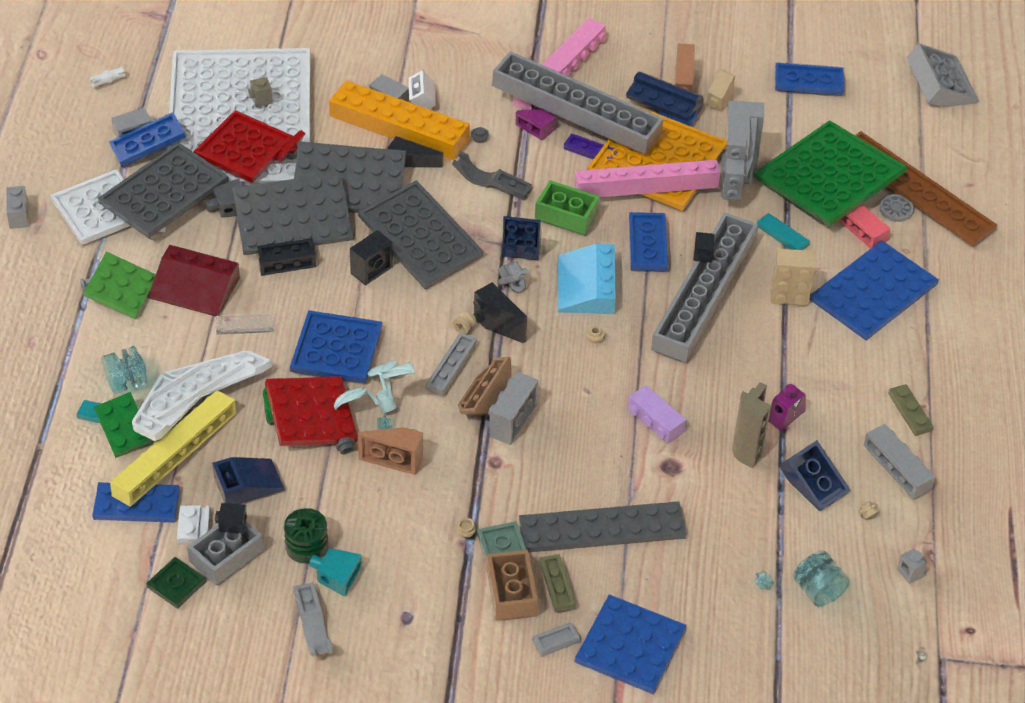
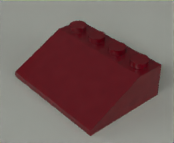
M169 245L161 258L148 298L218 317L240 279L239 263Z

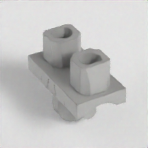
M518 261L505 264L497 269L502 277L497 280L500 285L509 283L511 290L514 292H520L524 289L525 281L521 276L528 274L529 271L527 268L521 269Z

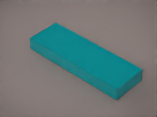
M767 213L756 223L758 228L791 250H804L810 245V240L770 213Z

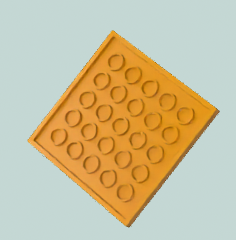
M646 110L664 118L662 132L647 153L643 154L608 139L587 170L707 160L718 161L727 148L728 141ZM698 189L640 195L684 211Z

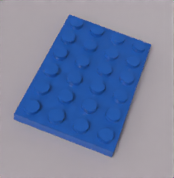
M881 240L810 294L809 300L867 341L938 285L939 279Z

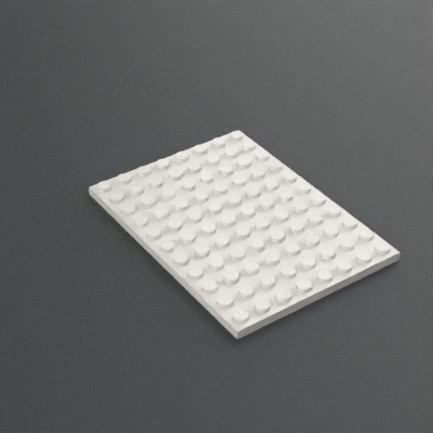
M310 48L173 51L169 114L174 112L186 134V138L178 142L193 152L234 110L293 136L299 130H302L306 134L301 142H310ZM267 77L272 88L273 103L256 107L248 93L250 80ZM177 142L167 146V149L175 145ZM298 150L293 155L290 153L281 163L275 160L253 183L223 169H218L228 175V182L240 179L242 186L294 179Z

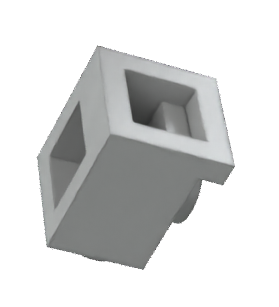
M912 549L901 555L897 570L911 584L926 576L925 568L927 563L919 551Z

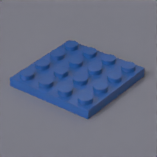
M308 310L290 364V372L321 377L342 376V380L366 383L367 373L370 370L383 327L382 321Z
M609 594L575 657V663L654 694L687 625Z

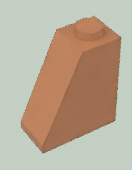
M678 43L675 85L692 91L695 44Z

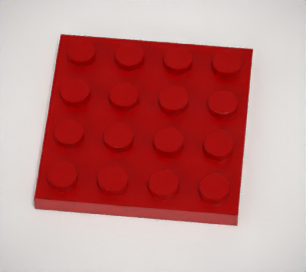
M234 110L193 152L210 164L253 183L276 160L279 151L293 135Z
M342 376L266 379L265 387L280 446L338 444V441L345 437L354 439L355 443H357L358 436L349 402L340 405L336 410L334 408L336 399L346 392Z

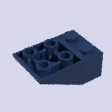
M503 216L502 256L539 260L542 236L541 220Z
M230 457L212 463L214 479L224 503L240 504L284 490L272 459Z

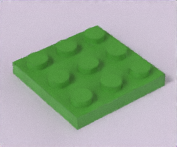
M106 251L83 296L136 319L150 292L156 274Z

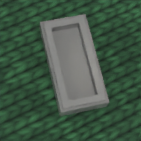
M570 622L535 635L532 641L541 657L580 643V637Z

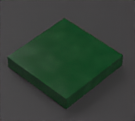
M174 557L146 583V586L178 609L206 583V578L177 557Z

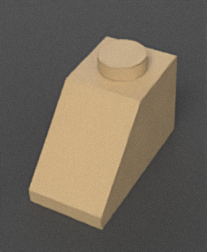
M722 68L719 69L708 90L706 105L721 112L728 105V100L732 101L735 82L734 74Z

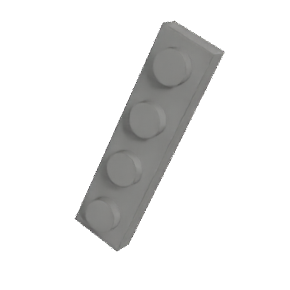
M461 332L458 334L427 381L426 390L441 396L445 394L475 348L477 338Z

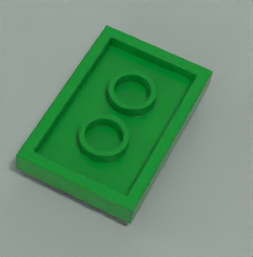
M131 392L94 406L115 458L153 443L151 439L133 430L132 420L139 409Z

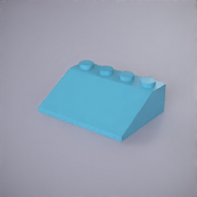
M593 244L558 255V312L614 314L616 299L615 244Z

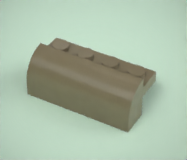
M761 382L756 388H752L749 394L744 391L741 394L732 446L735 458L751 468L762 457L771 405L764 402L767 385Z

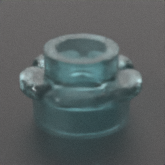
M385 415L378 417V430L392 429L391 419H387Z
M764 570L761 573H756L755 582L762 590L764 588L769 590L770 586L774 584L769 574Z

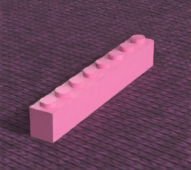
M588 18L542 65L569 76L573 70L578 68L582 61L587 59L592 51H595L601 42H604L606 38V25ZM514 96V105L524 110H535L538 108Z
M717 160L582 170L575 171L574 188L600 197L718 188L720 169Z

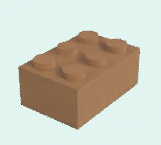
M528 550L487 554L486 570L495 620L537 616L538 598Z

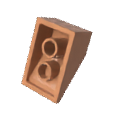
M405 427L361 431L358 433L359 460L415 475L423 459V432Z

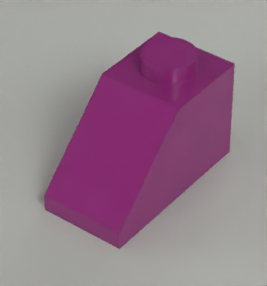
M543 109L518 110L516 112L515 125L543 141L555 131L556 117Z

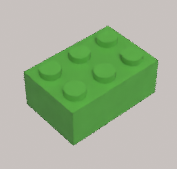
M549 180L535 203V219L585 235L599 212L600 196Z

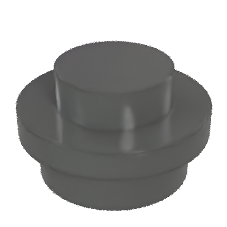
M477 127L472 130L471 137L476 143H484L489 137V132L483 127Z
M349 437L340 439L336 445L337 451H340V454L351 453L355 450V440Z

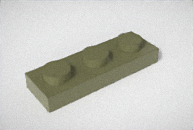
M907 384L889 389L888 394L914 436L933 431V424Z
M560 554L540 557L539 563L554 612L575 609L576 604Z

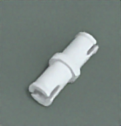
M121 66L111 71H103L102 74L90 77L89 79L90 82L93 81L91 85L95 88L105 83L110 84L119 78H124L126 73H122L125 70Z

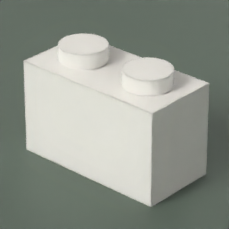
M422 70L409 77V100L418 106L432 109L436 106L435 85Z

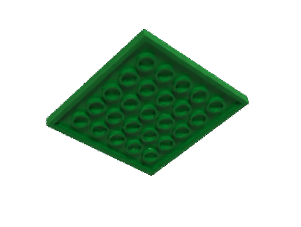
M829 120L756 170L754 178L827 225L832 226L906 173L907 166Z

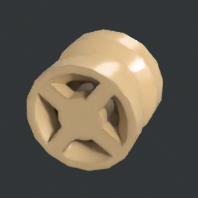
M463 310L459 317L453 320L452 325L459 333L467 334L470 331V327L476 324V318L471 312Z

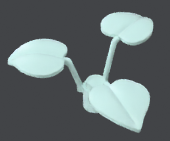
M393 360L372 368L368 371V376L372 377L379 374L383 390L377 393L378 397L375 398L368 389H362V387L344 392L336 399L334 404L335 410L340 405L357 399L364 394H367L374 401L375 405L379 404L382 413L394 410L397 406L391 391L390 377L415 374L412 363L408 362L397 366V360Z

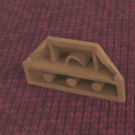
M510 357L494 358L491 361V365L487 366L474 379L458 404L461 414H488L491 405L496 404L500 392L506 389L508 380L512 378Z

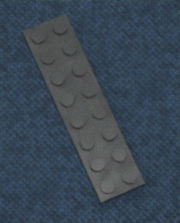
M679 501L519 515L521 535L526 550L529 553L686 539V529Z

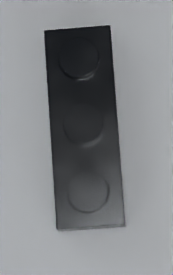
M313 239L260 245L257 248L259 258L312 250L314 249Z
M314 249L259 258L261 276L316 267Z

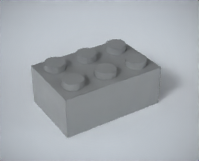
M517 371L515 376L508 380L506 389L500 392L496 404H492L489 409V437L508 445L512 444L537 406V379Z
M246 522L244 534L219 532V525L217 524L187 546L189 562L217 586L264 551L263 537L248 522Z

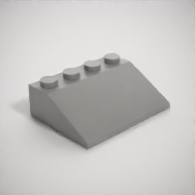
M918 43L906 57L920 85V89L930 105L947 107L979 102L956 55Z

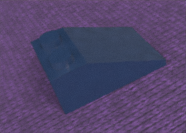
M817 440L778 465L787 480L818 511H821L850 491V488Z

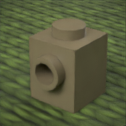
M267 77L250 80L248 93L250 99H253L255 106L260 107L272 104V88Z

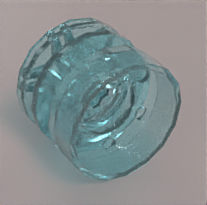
M135 346L129 347V354L126 349H121L122 359H119L115 352L103 355L101 358L106 378L114 394L127 391V381H130L134 388L138 387V381L141 385L147 384L146 367Z
M818 551L808 556L798 565L793 574L795 582L799 584L802 590L806 591L807 597L817 607L825 606L839 598L845 592L850 582L849 577L837 566L836 561L826 551Z

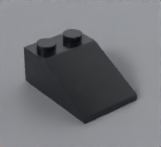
M493 282L474 292L473 315L477 323L497 334L521 343L526 342L527 316Z

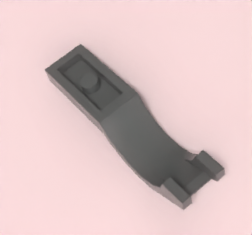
M462 151L458 153L459 160H453L452 165L471 183L478 186L492 185L522 200L525 199L532 184L501 169L492 173L484 172L471 162L469 154Z

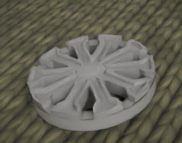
M892 194L885 196L881 200L879 210L884 218L894 222H903L912 216L914 206L913 203L903 196Z

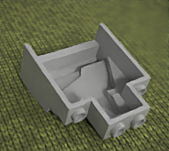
M728 100L727 150L721 155L722 199L740 201L744 183L752 184L754 172L757 169L762 137L764 103Z

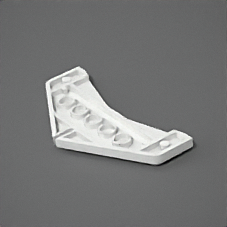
M241 351L166 371L164 375L160 374L132 420L133 430L156 442L201 397L254 375L264 373V371L272 367L271 360L251 351Z

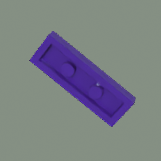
M572 133L564 143L565 150L590 159H594L604 146V144Z

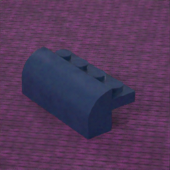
M641 71L635 74L634 82L626 93V98L686 122L690 120L694 112L699 113L703 107V95Z

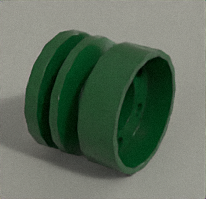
M301 508L290 513L285 519V549L292 560L309 564L313 555L323 558L327 553L329 544L327 521L322 513L312 508Z

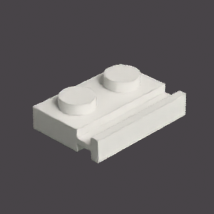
M200 505L180 506L177 544L193 543L209 531L210 505L206 507H201Z

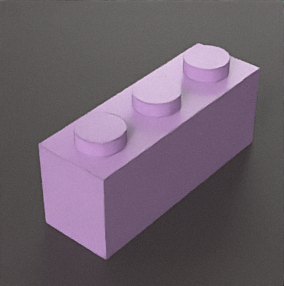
M645 385L629 396V412L640 419L646 427H649L656 433L658 438L663 439L667 444L685 432L686 419L648 386Z

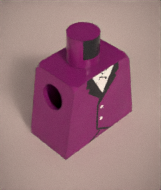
M793 384L786 385L785 389L772 400L768 422L780 431H783L805 412L806 394Z

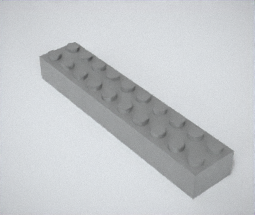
M509 51L493 70V87L643 154L647 153L662 132L664 118L512 51Z
M724 212L712 234H715L712 263L700 261L694 263L653 334L651 350L687 363L754 244L758 224Z

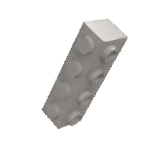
M883 424L866 433L864 447L912 499L932 490L935 480L932 471L928 470L921 463V460L909 450L908 446L896 436L893 430L886 424Z

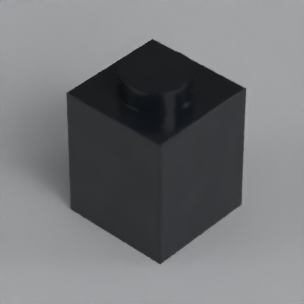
M696 232L693 261L712 263L715 234Z
M221 503L220 511H216L215 523L219 525V532L244 534L247 522L246 504Z

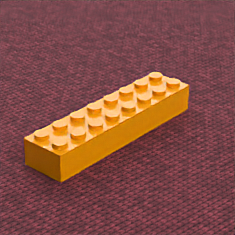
M347 80L344 81L329 100L330 117L392 139L398 136L443 152V157L455 160L459 151L463 149L470 139V123Z

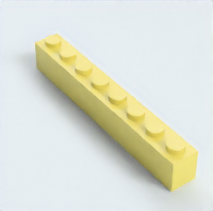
M218 390L211 396H208L189 415L181 419L175 427L170 429L160 440L156 441L153 446L142 453L138 459L129 464L124 471L112 479L110 482L112 497L131 507L236 414L235 399Z

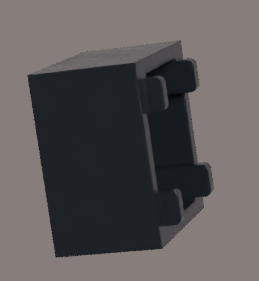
M378 230L350 247L351 274L365 286L393 268V243Z

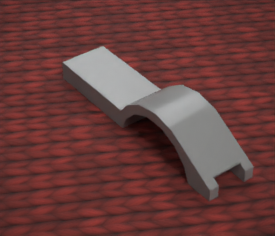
M314 582L293 586L306 644L311 656L327 652L332 653V645L327 638Z

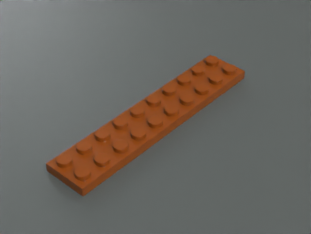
M862 131L855 135L907 166V172L886 187L909 200L919 210L972 247L996 230L997 224L877 141Z

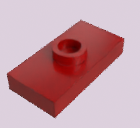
M299 130L279 151L276 160L281 163L290 153L293 155L298 150L299 141H302L306 133Z

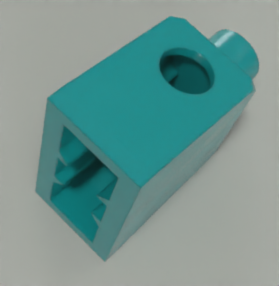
M331 548L328 549L324 558L313 555L309 566L317 569V581L320 584L346 597L362 568V555Z

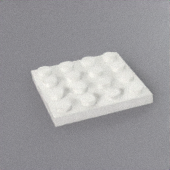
M117 169L50 195L52 202L81 245L130 226L98 202V198L124 180Z

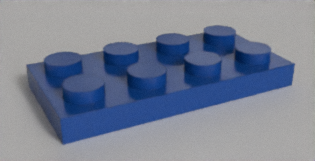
M776 62L775 90L843 95L844 67Z
M174 112L115 138L109 141L121 167L186 138V134Z
M629 212L630 270L667 271L665 213Z
M98 482L92 513L93 520L175 523L180 487L179 485L156 484L130 507L112 497L110 483Z

